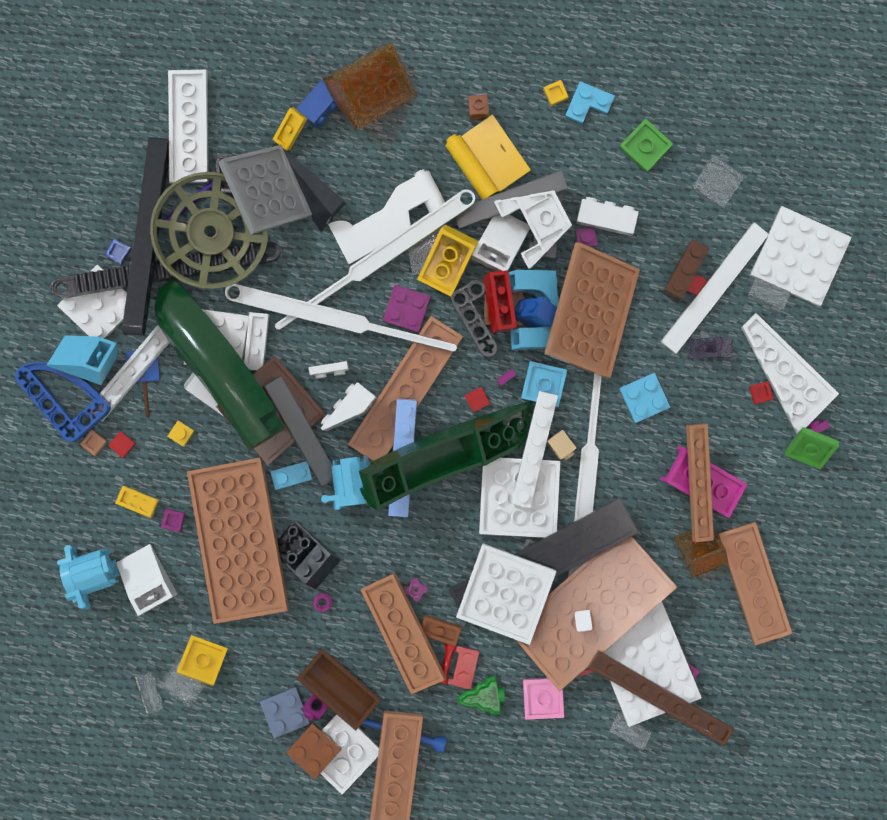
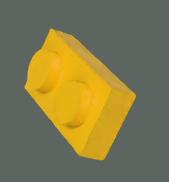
M294 107L289 108L272 140L281 145L286 151L291 150L307 118Z

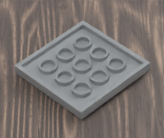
M281 145L224 158L218 162L251 235L305 219L312 215Z

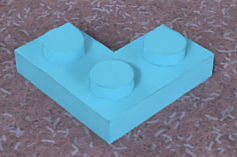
M580 81L565 117L583 124L589 107L607 114L614 95Z

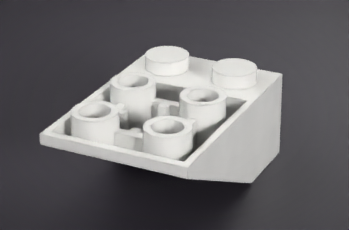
M501 215L493 217L472 254V260L493 271L509 270L530 230L529 224L511 215L503 218Z
M358 382L355 385L351 384L345 392L347 396L343 400L339 399L334 405L335 411L331 415L327 414L322 420L321 424L323 426L321 429L329 431L365 415L377 398Z
M151 544L116 562L128 598L138 616L178 595Z

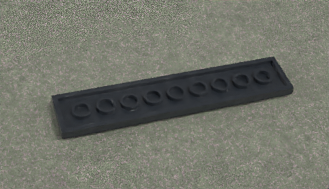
M617 498L514 555L555 569L556 577L639 532L620 498ZM470 578L449 589L458 608H460Z

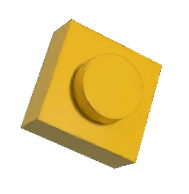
M561 80L543 88L550 106L563 102L569 97Z
M178 420L167 437L185 447L195 431Z

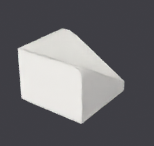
M591 610L575 612L578 632L592 630Z

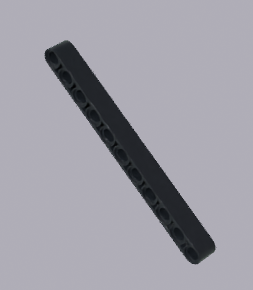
M149 137L122 323L123 335L144 337L146 333L156 253L150 235V223L153 209L166 187L169 164L168 138ZM161 209V211H160V214H159V218H158V219H161L162 209ZM157 227V236H158V238H159L160 227Z

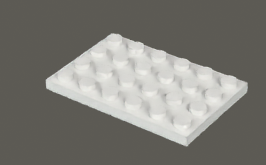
M662 602L604 652L690 703L701 699L697 685ZM610 681L628 727L666 713Z

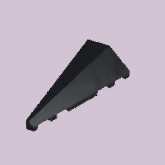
M284 150L310 208L311 217L319 231L322 232L345 205V201Z

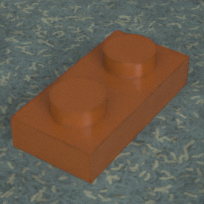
M426 614L421 626L426 637L453 646L457 645L462 628L460 625Z

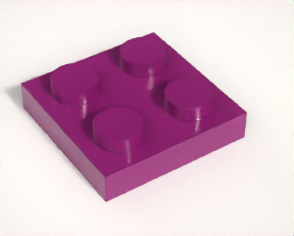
M394 285L382 321L419 333L431 296Z

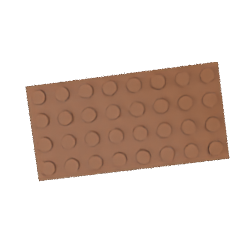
M261 457L187 471L213 624L289 611L266 475Z
M631 536L587 560L547 596L530 645L518 640L516 641L560 692L589 666L597 650L603 653L677 589V586ZM591 610L592 630L578 632L575 612Z

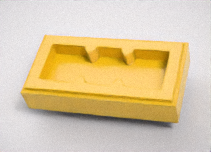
M122 486L115 504L152 518L159 500L127 486Z

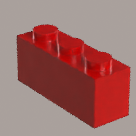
M508 270L489 272L483 277L491 331L492 333L509 332L517 328Z

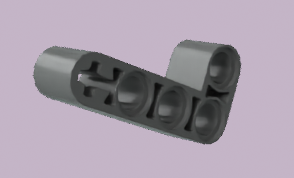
M475 280L456 290L452 294L451 302L480 354L485 358H492L497 352V345L473 305L474 302L484 296L485 286L481 281ZM479 286L482 292L475 295L471 292V288ZM462 295L465 298V302L457 304L454 300L455 297ZM472 312L475 318L467 321L464 318V314ZM476 328H481L484 331V335L476 337L473 331ZM486 337H488L489 339L486 340L487 345L489 347L493 346L491 354L489 352L483 351L485 350V345L483 342L481 344L478 343L485 340Z

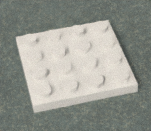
M781 206L750 276L820 307L851 237Z
M499 458L483 466L479 534L545 538L556 532L560 461L542 460L530 508L511 504L522 459Z
M483 543L456 617L530 645L556 570Z

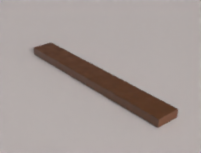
M597 650L588 666L596 673L723 746L726 745L734 731L732 726L600 650Z

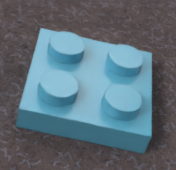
M530 361L521 399L536 402L538 392L541 391L557 395L555 407H559L567 370Z
M655 373L619 388L634 423L670 408Z

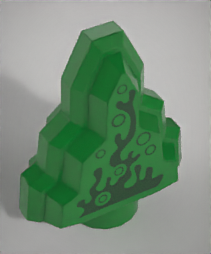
M496 675L486 677L485 682L478 683L474 689L466 690L458 696V703L468 708L477 707L481 712H489L490 715H501L500 703L505 702L503 686L498 687Z

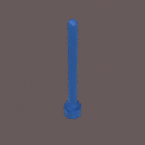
M368 718L361 724L380 731L382 728V722ZM421 734L420 743L433 746L432 748L436 749V752L443 753L447 738L442 736L431 738Z

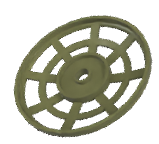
M218 172L194 173L174 182L158 199L153 209L150 223L152 245L161 264L180 281L203 289L225 288L246 278L260 263L268 242V230L263 231L262 235L250 234L235 199L220 192L221 181H227L224 174ZM213 179L212 191H201L188 196L181 187L195 180ZM173 192H176L182 202L174 210L171 220L158 219L164 203ZM211 197L210 208L198 210L192 202L200 198ZM219 199L229 202L235 209L226 215L218 210ZM187 206L193 215L189 219L188 224L178 223L179 214ZM239 215L243 219L245 233L234 232L231 221ZM208 226L216 229V234L213 237L205 235V229ZM157 227L169 229L170 241L175 252L167 258L164 257L158 243ZM175 230L187 232L189 243L182 248L178 246ZM232 240L244 241L241 250L234 257L228 249ZM249 243H261L256 259L249 268L244 270L238 261L246 253ZM195 248L198 252L203 253L202 265L193 262L185 255ZM222 253L228 261L222 265L210 266L211 255ZM181 259L190 267L200 270L199 282L181 275L171 264ZM232 266L238 274L237 277L225 282L207 283L209 272L222 271Z

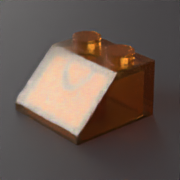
M692 529L674 537L692 578L728 564L726 548L714 529V540L692 541Z

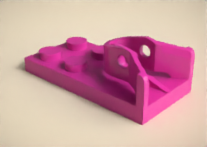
M677 446L678 456L668 475L661 477L659 480L690 496L688 451L684 447ZM710 463L712 509L730 518L748 484Z

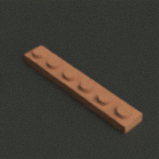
M708 424L686 425L692 541L714 540Z

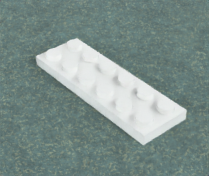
M168 70L170 184L194 173L209 172L207 70ZM209 179L195 180L187 184L209 183Z

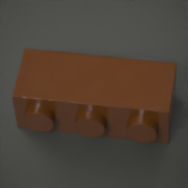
M692 239L684 250L662 293L679 302L685 295L710 248Z

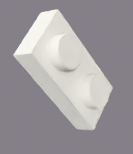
M347 361L309 367V373L311 376H315V379L326 378V374L334 373V376L345 375V371L349 370Z

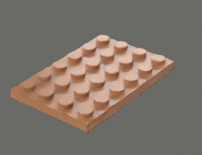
M580 242L575 243L544 354L604 378H611L640 269Z

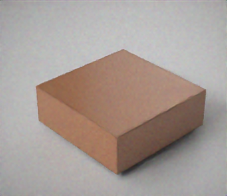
M91 430L80 445L93 456H97L108 441L94 430Z

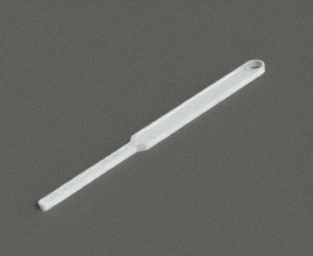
M462 190L353 264L349 269L348 275L308 302L319 304L351 281H362L471 207L475 202L474 193L470 190ZM466 192L470 193L473 197L472 202L468 205H464L460 201L461 195ZM287 315L275 324V328L282 329L298 317Z
M237 284L228 286L225 289L227 299L234 302L357 333L370 330L450 351L457 350L455 344L369 323L365 316ZM234 286L240 290V295L236 299H232L229 296V289Z
M594 374L587 444L581 449L574 521L593 512L599 450L595 446L601 376ZM585 562L571 568L569 570L568 577L572 575L578 568H580Z

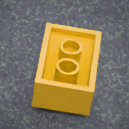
M444 225L436 237L417 280L451 297L479 241Z

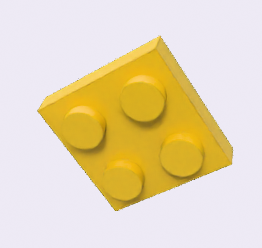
M191 635L176 673L213 686L228 648Z

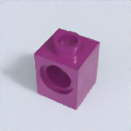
M311 694L300 710L304 712L303 715L308 720L317 721L328 707L314 694ZM312 701H316L319 704V711L312 709Z

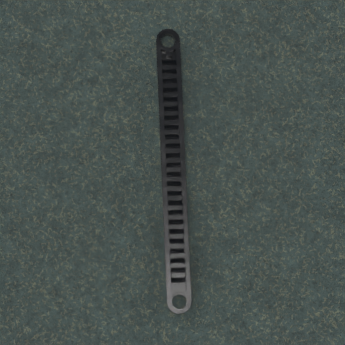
M267 242L265 253L258 265L275 262L279 259L281 251L276 243ZM261 243L249 245L244 256L238 261L242 268L249 267L253 263L260 250ZM242 246L229 247L228 249L235 257ZM270 247L276 249V254L272 257L266 255V250ZM203 253L186 256L193 262L202 265ZM219 253L211 255L210 266H218L228 262L223 254ZM181 259L171 264L177 272L185 277L197 276L201 272L190 267ZM160 260L155 261L152 283L168 281L172 278L177 279L168 272ZM131 265L58 278L52 282L51 290L59 298H70L128 288ZM231 266L230 268L225 269V270H222V271L231 270V269H233V267ZM61 283L67 285V290L64 293H58L57 287Z

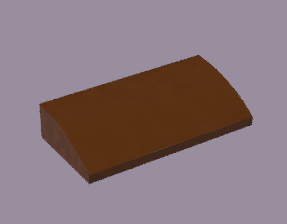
M323 649L318 652L296 679L355 731L380 702V699Z

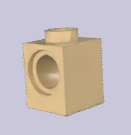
M564 430L559 431L547 440V444L559 460L564 458L566 461L575 454L573 451L576 447Z

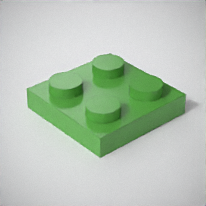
M645 118L619 148L647 173L672 147L673 143Z
M802 427L786 448L785 456L821 469L839 447V441Z

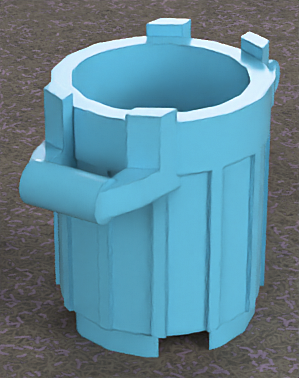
M364 456V461L360 462V457L340 459V465H337V460H333L332 474L335 495H323L321 498L322 502L333 501L334 510L342 509L343 506L367 503L360 491L363 485L359 471L370 466L368 456Z
M66 545L64 548L66 558L57 561V564L60 565L61 580L67 593L65 597L68 601H77L79 608L88 610L90 608L88 594L113 586L119 582L115 580V577L120 576L116 560L112 561L109 558L108 554L111 553L109 549H100L78 557L77 549Z

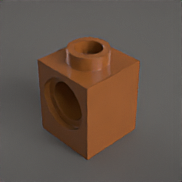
M487 94L468 96L470 121L485 120L489 117Z

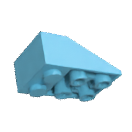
M65 335L47 363V366L102 385L118 357L117 343L97 336Z

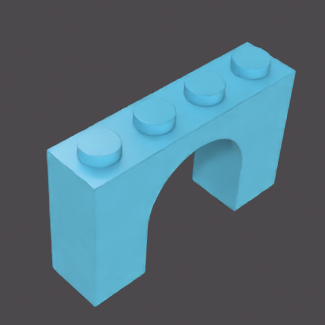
M514 270L508 273L511 292L529 293L536 298L546 297L550 299V303L558 306V279L556 271ZM552 326L511 330L512 350L546 349Z

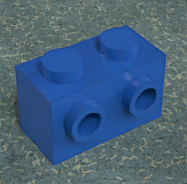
M321 80L297 107V111L307 118V122L314 128H317L319 125L322 126L328 118L327 115L338 108L340 104L339 94Z
M546 297L519 300L515 306V319L527 327L552 326L557 306L550 303V299Z

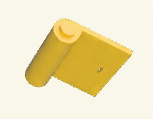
M493 114L463 136H456L454 134L446 140L447 144L445 147L482 200L497 195L531 171Z

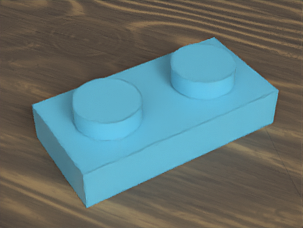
M307 461L270 471L275 490L313 480Z

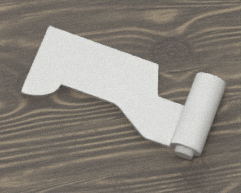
M420 170L414 174L415 177L397 186L382 210L353 226L347 221H335L328 224L348 264L370 254L411 226L409 216L411 209L425 203L430 213L445 203L429 171Z

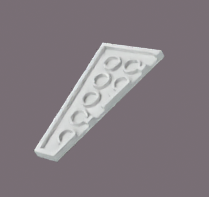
M755 313L741 329L796 434H798L801 428H806L839 393Z

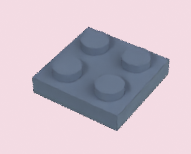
M297 687L260 701L273 738L310 724V721L303 715L304 712L300 710L303 702Z

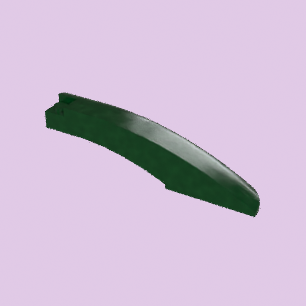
M173 278L167 281L156 296L154 305L156 321L180 359L187 364L217 402L248 450L254 449L282 432L285 426L274 410L276 408L228 340L200 306Z
M533 401L501 409L457 424L412 442L370 462V466L359 471L363 485L360 491L363 498L370 507L380 510L426 486L479 466H486L520 447L528 437L526 432L529 425H531L534 413Z

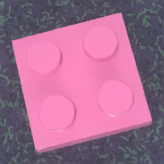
M548 678L523 679L525 720L564 718L563 689L559 692Z

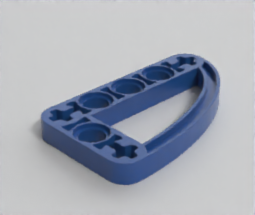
M28 363L15 372V379L66 441L77 442L105 418L111 410V406L105 397L85 379L47 366V363ZM45 370L57 373L79 386L94 401L73 419L34 371ZM22 373H28L26 377L29 379V381L33 382L29 383L27 380L21 379L23 378ZM39 385L41 388V392L39 395L35 396L33 394V388L34 386ZM48 399L53 402V406L49 410L44 407L45 401ZM98 404H104V406L102 407L103 412L97 411L99 409ZM62 413L65 420L62 424H58L56 417ZM85 415L91 418V422L87 426L82 423ZM67 426L69 429L75 430V432H74V435H75V436H74V437L69 436V435L71 434V432H70L67 428H64V427Z

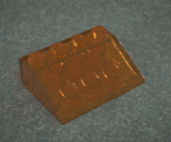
M393 42L375 48L322 78L331 97L356 130L416 96Z

